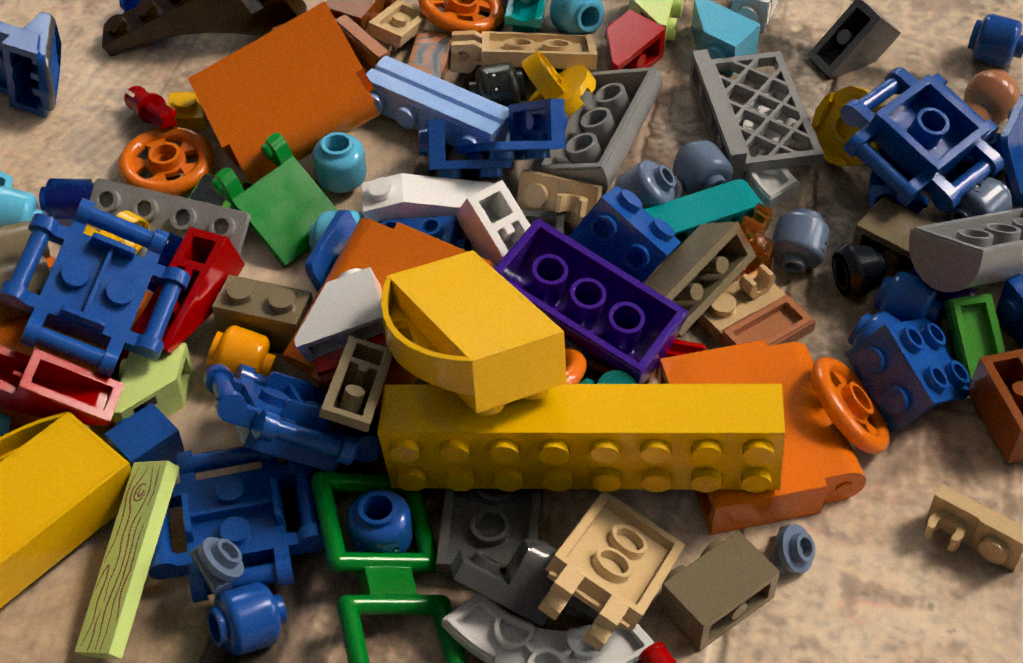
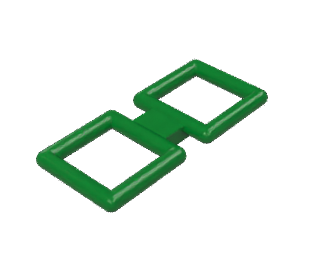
M326 471L314 473L311 477V487L328 567L334 572H357L362 595H343L337 600L336 604L348 663H370L360 615H433L445 663H467L463 647L441 626L442 619L453 611L450 599L445 595H418L413 573L435 572L437 548L422 491L392 488L388 474ZM385 489L396 493H403V497L411 512L412 533L417 553L346 552L333 491L368 492Z

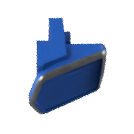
M40 12L24 28L0 21V93L9 96L10 107L41 117H45L47 111L54 110L56 106L61 67L62 43L56 20L49 13Z

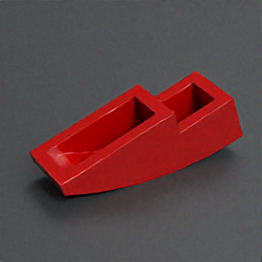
M0 345V408L41 418L69 411L83 424L109 425L124 383L37 348H34L30 357Z

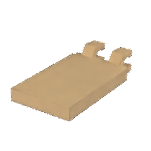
M475 30L452 31L451 72L470 74L477 65L484 66L510 62L514 67L523 68L522 60L537 50L544 54L555 69H567L575 65H584L587 69L597 70L598 54L593 34L482 31L481 34Z
M602 492L545 569L549 572L547 577L554 581L538 609L556 620L572 595L593 608L599 614L582 640L600 652L617 626L624 631H627L628 628L632 631L634 630L684 549L685 544L610 493Z

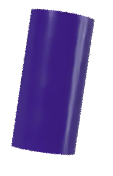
M536 218L494 268L564 331L565 339L614 370L627 372L634 378L636 384H643L657 368L660 359L664 358L689 313L686 309L539 218Z

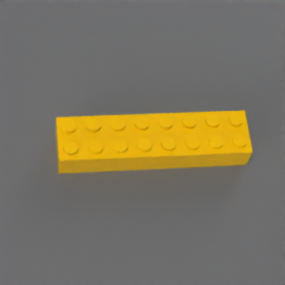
M432 384L384 385L377 434L391 487L402 488L407 491H419L423 488H443L455 491L500 489L507 492L519 489H548L554 492H563L568 489H596L602 492H613L618 489H645L650 492L696 490L708 493L716 490H746L752 493H760L767 490H780L785 440L782 384H563L548 389V394L541 399L527 400L522 398L504 404L503 410L497 414L481 415L476 414L456 392Z

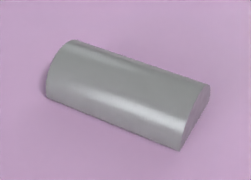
M659 67L590 72L596 80V87L592 94L586 89L580 97L584 104L567 118L568 122L565 130L566 149L550 150V158H540L533 170L603 185L602 196L605 195L661 91L662 76Z
M1023 208L917 226L910 229L909 252L916 272L926 284L942 292L961 291L1006 281L1007 278L1018 274L1023 275Z

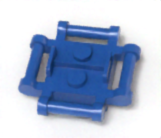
M897 67L885 76L883 83L861 99L851 100L841 108L840 112L843 121L850 127H858L860 129L847 141L843 150L852 158L857 156L897 193L895 198L904 207L910 204L923 190H926L932 195V201L940 211L950 212L960 204L961 197L986 176L993 177L1003 169L1004 161L1001 155L987 143L995 135L999 127L990 119L985 121L946 86L947 80L939 73L932 77L928 74L918 81L907 70ZM892 95H899L897 98H895L882 109H880L878 112H876V114L872 112L873 109L882 104ZM872 141L875 142L913 179L908 181L870 143ZM966 156L972 157L975 160V165L954 182L949 183L944 178Z
M82 198L70 228L61 225L49 215L42 213L33 215L28 229L31 231L10 280L2 283L0 300L32 313L20 339L21 344L34 348L35 344L95 366L99 368L97 373L111 377L122 349L149 359L160 358L164 348V343L161 341L180 292L186 291L191 276L180 268L166 267L157 263L169 236L168 232L156 228L155 232L97 209L95 208V202ZM87 224L148 248L145 257L136 255L135 248L99 233H93L92 237L84 234ZM48 241L60 245L61 248L42 292L38 295L30 292L27 288ZM151 281L163 287L144 334H138L130 331ZM46 325L48 327L72 335L79 339L85 340L97 346L103 347L106 349V351L43 326Z
M241 363L237 366L234 375L223 364L212 365L204 373V382L207 389L215 394L217 398L215 408L218 416L223 421L234 425L239 439L245 448L329 472H335L338 463L350 465L354 459L361 462H372L379 458L382 453L379 438L372 431H361L319 417L327 390L313 386L311 382L276 371L271 372L268 377L255 373L254 367Z
M243 446L193 454L192 450L177 452V463L180 467V483L174 485L149 568V575L157 580L189 575V586L193 603L209 600V595L213 593L192 560L190 552L206 538L216 537L230 540L239 548L242 554L244 572L232 583L231 589L255 582L263 584L278 582L279 587L295 584L292 556L315 552L324 548L311 487V477L317 472L316 468L290 460L287 464L277 466L276 456ZM260 461L262 463L261 469L197 480L196 473ZM295 486L301 527L298 531L288 533L281 488ZM182 506L187 552L176 554L172 552L169 508Z

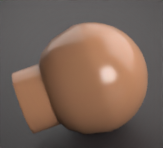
M995 69L985 70L975 75L969 81L964 91V102L985 121L990 119L994 123H1000L1008 118L1010 109L1015 107L1020 96V89L1015 79L1008 73Z

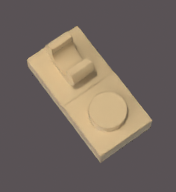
M397 0L368 22L366 32L373 38L378 39L377 41L389 51V54L390 52L396 53L398 48L417 35L419 29H425L429 21L422 14L420 8Z
M525 169L520 174L516 202L521 210L565 212V222L579 225L602 197L603 185Z
M761 264L758 269L749 274L742 275L740 279L731 283L696 321L719 343L720 332L786 294L774 284L775 274L764 264Z
M941 484L933 497L925 520L927 524L924 530V537L930 539L934 531L939 529L952 536L947 548L949 551H956L960 547L961 542L969 545L968 548L980 553L989 562L1000 564L1014 572L1023 556V526L945 484Z

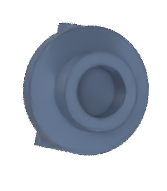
M790 524L780 527L769 561L780 571L779 577L784 576L786 572L800 574L809 570L815 556L814 541L801 525Z
M208 537L190 552L192 560L216 597L221 592L231 589L232 583L244 572L241 551L228 539Z

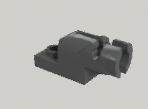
M523 539L504 572L500 571L502 564L488 554L475 550L472 556L460 549L450 565L454 580L543 627L549 616L539 610L538 607L554 581L547 577L549 572L545 569L559 549L544 541ZM572 595L561 614L586 621L590 624L594 622L599 614L574 595Z

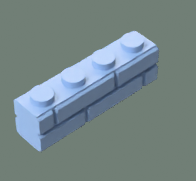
M386 55L375 65V69L371 68L366 73L374 87L370 94L375 101L374 105L379 114L397 121L406 129L413 128L419 131V129H426L427 119H444L445 143L456 148L457 145L510 141L508 107Z

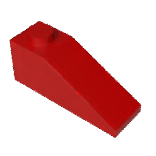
M193 227L188 229L169 266L186 271L191 276L186 291L180 292L161 341L164 343L163 352L171 354L213 313L212 305L229 274L239 276L245 263L227 236ZM157 286L133 332L144 334L163 286Z

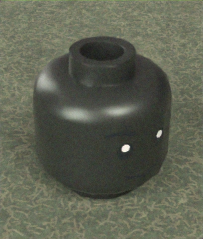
M510 62L480 66L476 70L475 81L468 82L470 92L508 108L510 104L526 101V89L522 70H516Z

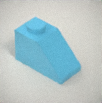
M694 0L691 29L697 50L708 49L711 59L757 53L760 23L711 0ZM723 71L724 73L730 76H733L735 74V72L732 71Z

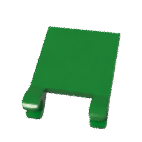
M276 132L267 137L265 143L261 146L263 155L278 166L276 169L244 191L236 174L231 168L226 167L216 174L211 182V186L235 210L244 211L251 216L249 227L284 268L310 248V227L316 222L318 217L326 211H338V209L296 160L284 137Z

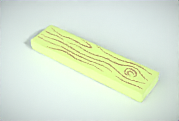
M168 460L134 462L74 651L77 654L87 658L122 659L180 468Z

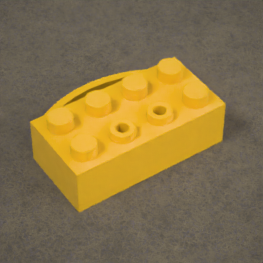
M473 250L387 275L382 290L381 309L385 340L390 353L400 365L416 377L437 387L456 392L476 414H497L503 410L504 404L522 398L527 400L541 399L548 394V389L567 383L564 331Z
M69 411L36 420L0 437V609L118 514L132 470L130 463Z

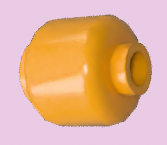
M232 325L224 333L217 331L210 346L206 364L210 366L223 364L234 375L237 366L241 363L254 367L255 373L269 377L277 356L269 353L270 340L268 337Z

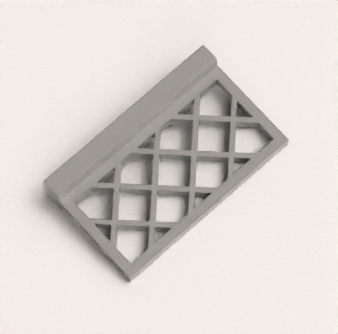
M708 49L692 51L690 83L712 143L718 146L731 163L733 169L731 181L743 179L745 172L823 163L824 152L780 51L711 59ZM774 66L776 71L770 76L756 69L758 67ZM732 71L739 75L732 80L720 75L719 72ZM747 79H751L762 84V86L757 91L743 85V83ZM772 88L785 94L786 97L780 101L766 94ZM735 93L749 100L743 106L729 100V98ZM757 104H760L773 111L769 116H766L752 109ZM783 114L797 120V123L791 127L777 121V119ZM746 119L760 126L753 132L739 126V123ZM769 129L784 136V138L777 143L764 137L763 134ZM793 140L807 146L809 150L795 151L787 146ZM756 145L770 153L765 156L751 157L749 150Z

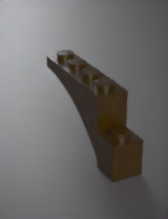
M142 0L133 9L123 14H116L104 23L102 48L112 57L145 43L180 35L237 33L262 37L271 32L273 27L284 24L306 12L307 5L303 0Z

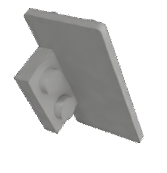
M101 178L95 180L90 201L96 203L95 208L115 216L125 210L131 211L145 219L149 223L151 231L155 232L156 228L168 232L169 236L157 262L166 267L169 266L190 227L227 236L240 255L251 218L244 211ZM88 225V226L94 228L95 230H97L98 232L101 231V229H98V228H96V227H93V226H91V225ZM142 247L136 255L144 258L148 248Z

